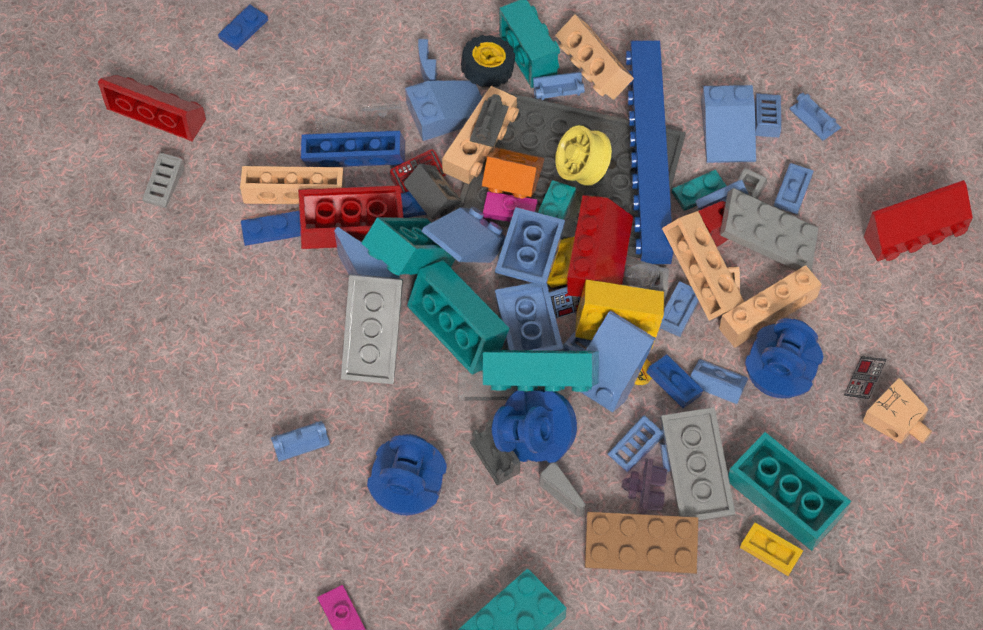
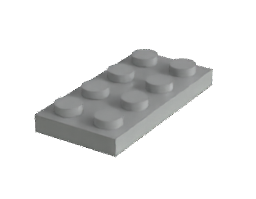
M732 188L728 191L720 231L721 236L792 269L798 270L806 265L812 271L818 227L737 189Z
M360 274L349 275L341 379L394 384L403 279Z
M715 407L661 415L660 420L679 517H699L698 521L734 516V503Z

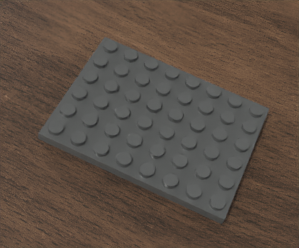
M508 93L517 97L519 112L515 121H510L504 138L496 142L495 148L545 158L536 190L531 197L527 196V198L537 199L536 213L539 211L552 180L575 187L576 194L564 218L565 224L561 239L563 240L575 236L583 195L609 198L633 216L627 256L640 258V254H635V239H639V232H634V217H638V210L633 211V195H637V189H632V174H636V169L631 168V153H635L634 147H630V132H633V126H629L628 119ZM578 125L587 127L591 131H600L606 134L611 143V159L616 161V167L613 170L607 169L605 175L597 183L589 186L580 184L576 180L569 181L563 179L556 168V151L561 138L570 128ZM666 128L669 187L671 192L686 132ZM487 158L483 162V168L479 176H474L470 184L464 183L460 195L462 202L457 205L456 210L458 208L474 207L483 213L487 192H490L488 187L482 186ZM503 191V193L499 194L512 195L513 193ZM484 218L489 223L493 222L499 226L509 228L510 222Z

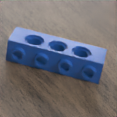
M401 131L302 134L301 159L306 167L400 165L405 162V139Z

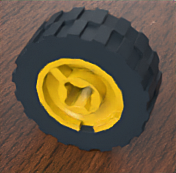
M493 35L474 37L463 48L461 71L465 74L466 79L480 87L501 86V84L508 82V79L512 76L515 64L514 49L506 40L504 41L500 37H494Z

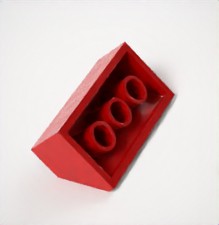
M120 75L100 78L98 81L107 110L193 142L206 121L204 109L200 104L181 99L173 93L162 92L152 85L146 86L138 83L133 78H125Z
M962 180L872 212L864 239L877 262L884 259L891 261L896 259L900 253L906 251L914 253L928 243L936 245L948 236L954 235L959 237L965 234L973 219L966 182Z
M400 186L298 190L301 249L337 248L334 231L337 227L362 242L377 217L403 218Z
M582 196L567 275L568 296L581 297L586 280L618 285L623 284L633 216L609 198Z

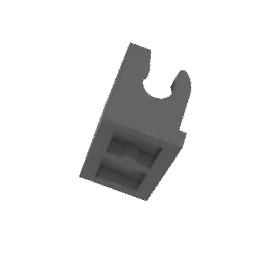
M419 164L403 183L430 219H436L439 215L443 217L451 213L462 202L436 167L432 165Z
M493 420L486 423V429L483 432L479 433L477 430H474L470 444L498 486L520 474L521 462L514 451L501 452L497 449L493 440L491 429Z

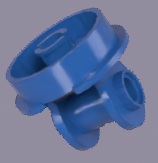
M788 318L779 319L776 324L761 328L745 360L746 370L751 382L761 392L775 398H792L808 392L813 385L812 382L816 376L818 365L822 364L824 357L821 347L817 342V333L805 322Z
M545 389L529 392L516 391L508 398L505 405L501 406L495 413L491 428L493 440L499 451H514L521 462H527L528 460L535 462L547 460L548 463L557 462L570 449L577 433L576 415L569 401L556 391H545Z
M413 434L394 436L390 441L382 444L376 452L377 458L372 467L371 477L368 478L367 482L368 490L373 499L381 507L397 515H415L433 507L438 501L442 489L443 474L446 473L447 468L442 454L425 439Z

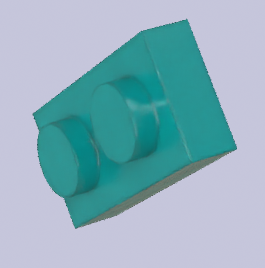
M715 169L672 188V194L683 211L697 206L696 200L726 187V184Z
M552 180L538 213L564 220L576 194V188Z

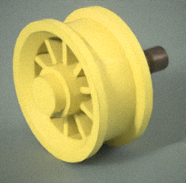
M581 125L570 128L561 138L556 151L555 162L559 175L563 179L569 181L576 180L578 183L587 186L597 183L605 175L607 169L613 170L616 167V161L611 159L612 150L609 138L603 132L591 131Z

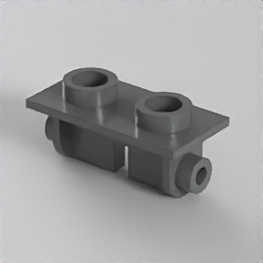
M493 94L487 101H484L470 142L490 147L495 146L509 106L502 105V98L499 95Z

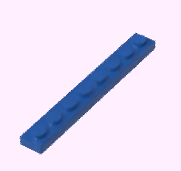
M410 192L401 193L403 218L427 215ZM299 211L241 220L245 246L299 237Z

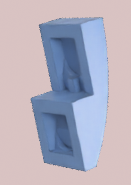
M419 39V63L424 82L436 81V59H428V39Z

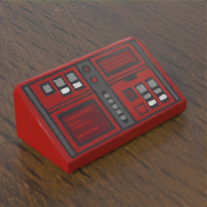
M433 149L390 170L391 180L395 186H400L401 193L409 192L403 183L419 164L435 166L443 177L446 176Z

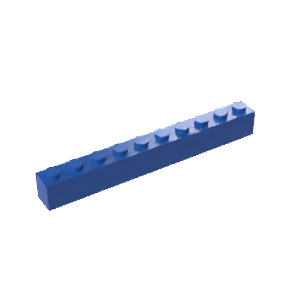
M660 40L631 41L630 51L625 53V63L630 65V70L627 71L634 78L628 84L631 85V91H628L627 102L628 105H632L628 121L629 126H633V132H630V147H634L635 153H631V168L636 169V174H632V189H637V195H633V211L638 210V217H634V232H639V239H635V254H640V264H671L673 249L662 230L663 227L672 223L661 44Z

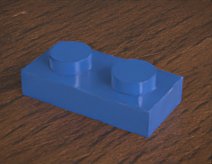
M249 4L218 34V37L235 50H238L268 21V16Z
M668 355L650 365L646 372L682 408L698 399L704 391Z

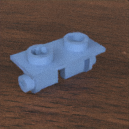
M581 72L533 78L535 99L544 101V98L574 94L580 96V93L585 92Z
M802 92L796 99L798 103L790 107L789 110L822 141L841 129V126L836 123L835 118H831L810 98L809 94Z
M322 421L271 437L279 462L330 445L326 428Z

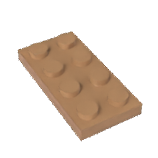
M587 512L585 568L697 574L699 517Z

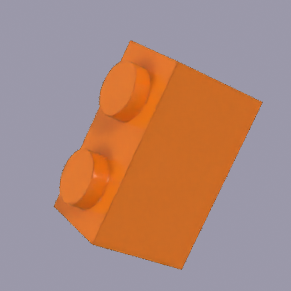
M496 147L487 156L482 186L488 187V190L494 193L511 192L513 193L512 196L516 198L531 197L536 190L545 158Z

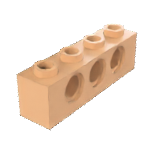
M574 15L555 35L561 42L559 47L567 55H572L570 58L572 63L579 69H583L581 74L589 82L595 83L592 87L601 96L606 94L614 100L634 79L593 29L577 15Z
M490 86L442 158L443 173L467 184H470L474 176H479L483 168V162L495 149V146L490 147L470 142L484 101H487L493 94H497L502 98V105L509 106L496 142L504 138L510 121H515L519 112L517 97L493 86Z
M242 166L240 189L244 204H299L298 190L345 188L344 171L340 167Z
M698 211L680 217L662 228L709 321L727 313L744 302Z
M805 265L723 314L719 329L733 347L736 348L757 335L761 328L775 324L779 319L787 317L816 299L822 284Z

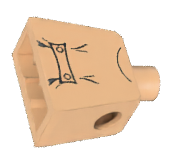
M900 378L867 410L863 422L900 444L910 434L923 444L933 432L922 423L928 408Z

